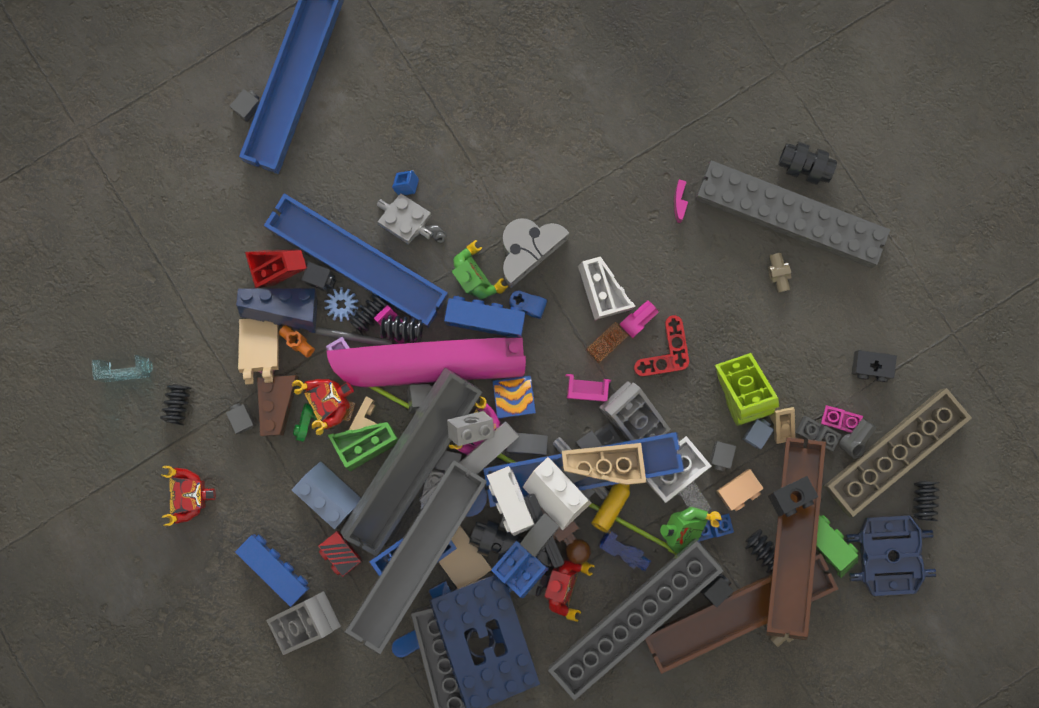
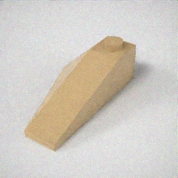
M641 443L562 451L565 472L624 485L646 483Z

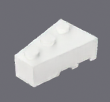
M601 257L583 261L578 265L595 320L626 312L635 307Z
M508 466L487 475L490 485H488L489 489L498 501L496 503L497 509L500 514L503 513L506 519L503 521L506 531H511L515 536L531 529L535 524L511 468Z

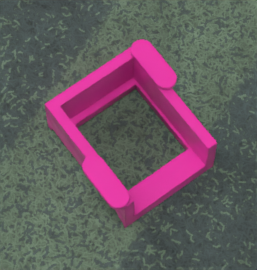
M573 374L565 375V377L569 378L568 399L603 402L608 400L610 379H603V382L574 380Z

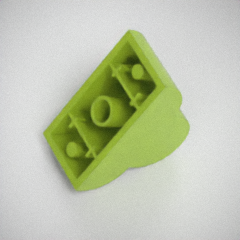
M751 353L715 365L729 411L737 426L772 415L775 409L779 408V400Z

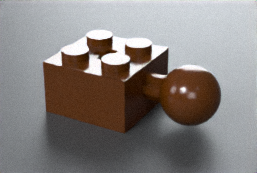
M572 521L564 530L559 528L553 537L554 540L558 539L559 542L562 540L567 545L566 555L572 563L583 564L589 559L591 549L586 541L576 539L573 535V532L579 528Z

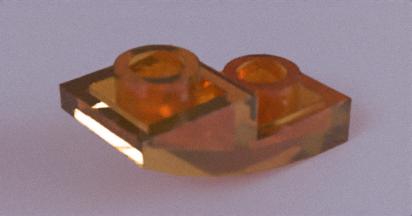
M615 322L586 351L600 363L629 335Z

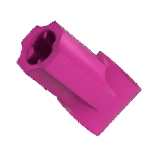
M646 301L619 325L631 338H634L659 312L652 303Z

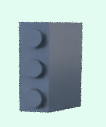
M321 461L292 489L298 497L333 529H338L353 512L361 499L359 495Z

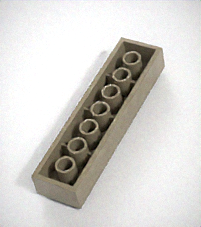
M947 388L940 389L823 487L847 516L854 517L972 419V417Z

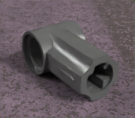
M862 418L853 432L841 439L840 448L854 459L861 457L865 452V443L876 430V427Z

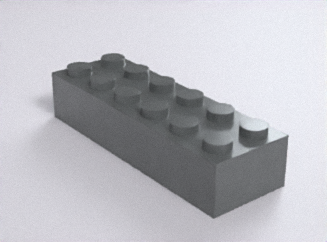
M431 605L413 609L411 616L435 708H465Z

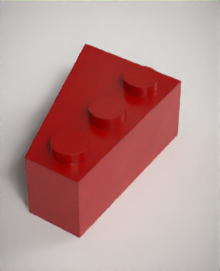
M301 250L245 252L255 288L275 286L306 269L305 259Z

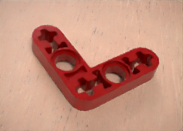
M669 316L665 321L669 355L638 360L634 365L636 375L645 377L681 371L688 367L687 344L683 322L679 316ZM671 319L679 323L676 326V332L680 331L681 334L670 336V333L674 332L673 327L668 325L671 323ZM673 338H680L682 340L680 348L672 346ZM684 350V353H680L681 359H685L682 367L675 363L678 360V354L673 355V351L679 352ZM662 359L666 362L667 367L665 370H659L656 367L658 360ZM649 361H653L652 367L655 372H651V368L645 370V373H642L637 367L640 366V363H643L644 366L651 365Z

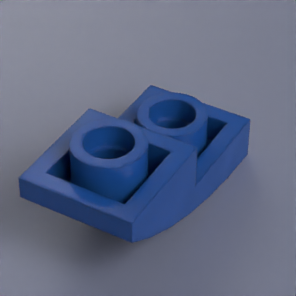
M721 515L722 520H718L719 527H713L710 520H708L698 541L734 533L730 515Z

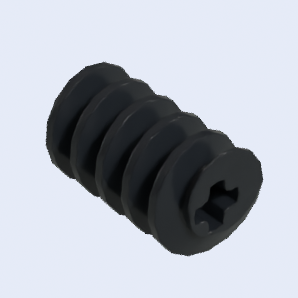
M373 294L371 295L373 302L366 300L367 307L360 306L362 312L355 310L356 317L349 316L350 323L362 336H364L362 329L368 332L369 328L367 325L374 326L373 319L387 306L380 297Z
M389 315L387 320L385 318L382 319L380 329L382 339L388 336L390 340L396 338L397 341H401L403 338L404 342L411 340L412 343H416L418 340V343H420L423 333L422 319L418 321V324H415L414 318L408 323L407 317H404L402 322H400L399 316L396 317L395 321H393L392 315Z
M176 384L168 385L167 389L171 392L165 393V396L170 400L163 402L168 408L162 409V412L167 415L160 416V419L167 423L184 426V424L179 422V420L186 418L181 415L182 412H187V409L182 407V405L189 404L184 397H190V394L185 391L192 388Z
M919 481L914 483L920 489L914 491L919 497L914 498L913 501L919 503V505L913 506V509L919 512L913 514V517L918 518V520L938 521L933 518L934 515H938V512L933 510V508L938 507L939 504L933 502V500L939 499V496L935 495L934 492L940 489L934 485L940 482Z
M759 529L746 539L745 542L748 544L745 549L753 548L750 554H758L756 561L763 560L761 567L768 566L766 573L773 571L775 547L771 548L773 542H766L767 535L761 536L762 530Z

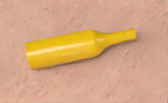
M619 483L612 486L591 522L594 527L605 533L609 532L630 495V485Z

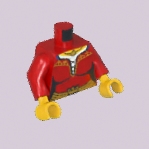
M315 379L305 381L304 384L300 380H295L292 383V386L298 385L301 387L294 390L295 394H301L304 389L306 390L304 394L317 418L312 423V429L320 427V429L316 430L317 435L323 434L324 429H329L342 422L347 412L346 410L350 407L346 397L354 392L350 383L347 382L340 386L339 383L330 379Z
M170 466L162 467L168 468L169 473L167 475L161 474V476L170 478V514L162 516V518L168 517L170 522L163 526L167 527L173 523L190 521L200 514L201 509L205 508V500L216 499L215 488L205 489V481H201L199 475L188 469H173Z
M564 561L563 565L553 569L545 593V598L549 600V609L551 611L566 616L568 620L579 621L575 619V614H581V611L568 608L578 573L581 571L591 576L593 573L588 570L590 567H595L588 562L574 564L571 561Z

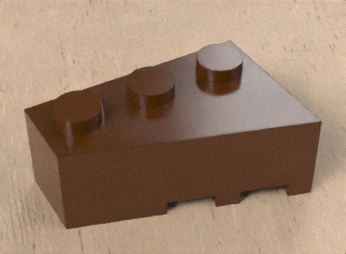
M298 376L273 377V382L265 383V378H257L260 436L284 435L291 403L295 395L294 390L296 389V386H292V383L295 380H299Z

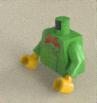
M477 240L470 243L467 249H464L454 257L455 269L452 270V273L467 294L484 299L496 294V292L502 294L508 288V285H502L504 279H499L494 286L491 285L471 255H475L482 249V247L479 249L475 247Z
M689 507L684 511L673 513L667 525L661 526L660 532L670 549L678 554L695 538L699 540L708 520H710L713 527H719L718 520L722 519L717 511L708 514V511Z

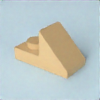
M365 397L349 430L361 429L377 424L366 418L367 415L371 416L375 409L374 400Z
M794 407L776 410L774 414L769 415L774 424V440L777 444L786 442V437L795 438Z

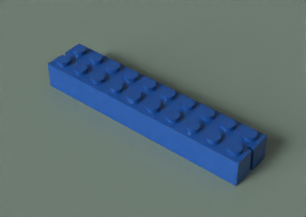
M298 0L239 157L243 162L256 167L261 166L263 169L276 174L280 173L344 0Z
M285 193L275 207L281 215L278 216L274 211L271 213L264 224L267 230L377 297H380L417 321L422 319L423 325L428 328L438 314L436 308L440 310L449 296L446 291Z
M677 432L605 445L616 446L641 443L646 478L685 471L682 454H677V450H681ZM562 454L547 456L562 471ZM547 457L483 468L485 480L487 481L486 486L490 485L487 475L509 466L514 472L523 497H526L529 493L523 488L524 484L532 472ZM587 477L574 483L580 491L619 484L592 477ZM488 489L490 507H494L498 501L496 496H493L490 489Z

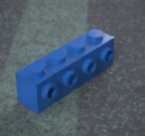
M251 535L235 553L290 607L293 606L310 589L307 586V580L301 575L298 577L293 572L295 569L288 562L284 563L280 559L281 555L274 548L270 550L265 545L267 541L261 535Z

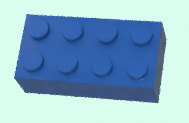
M454 296L453 299H448L444 321L448 326L521 338L525 312H522V308L518 307L505 309L501 304L492 303L489 306L485 305L484 301L473 300L472 302H467L463 297Z

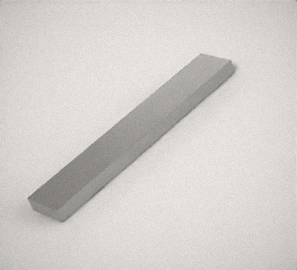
M506 421L494 431L493 438L485 439L460 462L461 465L469 469L464 476L468 477L471 472L478 474L519 437ZM438 482L419 499L423 504L426 503Z

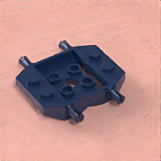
M910 515L865 518L858 534H846V538H852L846 539L847 543L859 542L862 572L849 573V577H854L849 578L850 582L862 581L872 596L916 594L925 577H936V573H933L936 572V569H924L921 555L922 538H933V534H928L933 533V530H921ZM910 535V538L872 540V537ZM892 550L896 551L898 555L895 561H890L888 558V554ZM913 572V574L875 576L876 573Z

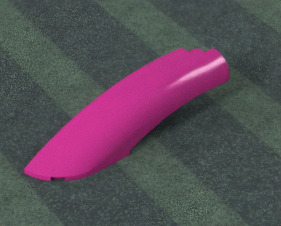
M522 338L450 340L326 351L328 362L335 374L346 383L348 382L357 387L435 383L444 368L449 369L465 380L515 378L524 376L526 366Z

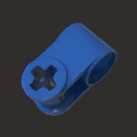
M515 291L512 293L509 303L511 307L522 308V312H525V314L541 319L547 300L522 291ZM518 296L521 297L522 301L519 305L515 304L516 300H514Z

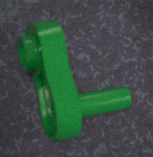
M309 403L304 404L299 425L296 424L293 430V436H296L295 440L304 442L310 419H317Z

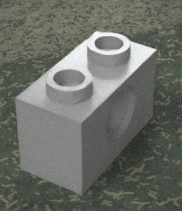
M484 411L447 420L448 436L457 446L494 437L493 419Z

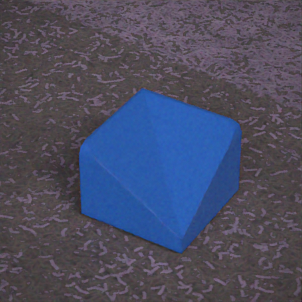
M413 170L396 173L392 188L398 196L400 194H415L419 179Z
M447 581L429 589L432 598L451 591Z

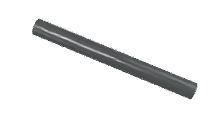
M317 327L316 330L317 335L334 338L343 337L345 340L372 345H392L393 340L362 336L360 334Z

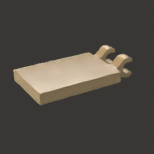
M239 319L238 370L240 373H243L245 385L254 383L253 372L262 371L265 383L273 382V370H279V325H275L270 321L262 322L253 319Z
M460 525L451 539L457 549L439 561L457 588L476 582L492 569L485 558L477 553V547L469 544L470 538Z

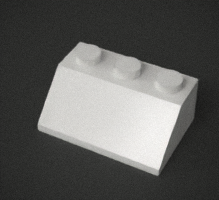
M687 436L679 442L681 450H677V454H682L685 471L646 478L649 486L665 503L711 467Z
M548 457L532 472L523 486L529 494H535L539 505L562 530L591 504L590 500Z

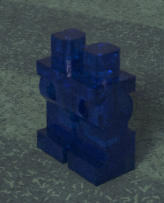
M610 530L604 534L598 544L601 549L614 557L618 554L619 558L633 569L636 566L644 571L647 569L651 561L643 556L644 552L629 544H621L615 540L618 535Z

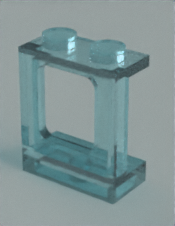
M135 355L136 367L111 370L110 362L92 360L93 380L113 382L150 377V372H152V363L149 361V358Z

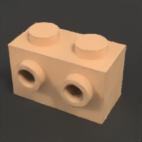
M747 469L716 492L728 510L738 511L745 506L744 502L749 498L754 500L760 496V491L764 488L753 472Z

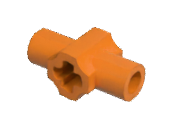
M287 325L280 329L279 335L287 341L286 344L296 352H301L307 358L313 354L315 349L306 342L307 339L297 331L294 332Z

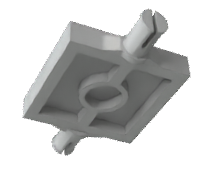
M400 194L390 205L382 199L377 203V206L385 211L378 220V225L407 244L419 234L427 239L432 237L433 232L425 228L431 213L406 196Z

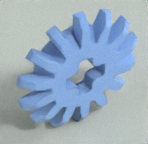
M340 287V293L333 289L335 295L332 296L328 293L327 295L331 299L324 301L329 303V306L324 307L325 310H331L327 315L334 314L333 320H336L337 316L340 317V322H343V317H346L348 321L349 314L355 316L352 310H358V307L354 306L358 299H352L355 293L349 295L350 289H347L345 293L343 292V287ZM344 299L346 301V308L337 309L338 304L336 302Z

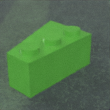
M388 422L328 435L345 468L349 471L392 448L399 440Z
M819 515L816 550L825 557V561L831 564L838 571L839 577L842 578L858 563V550L851 543L847 544L843 540L844 536L838 529L833 530L829 526L830 521L824 515Z

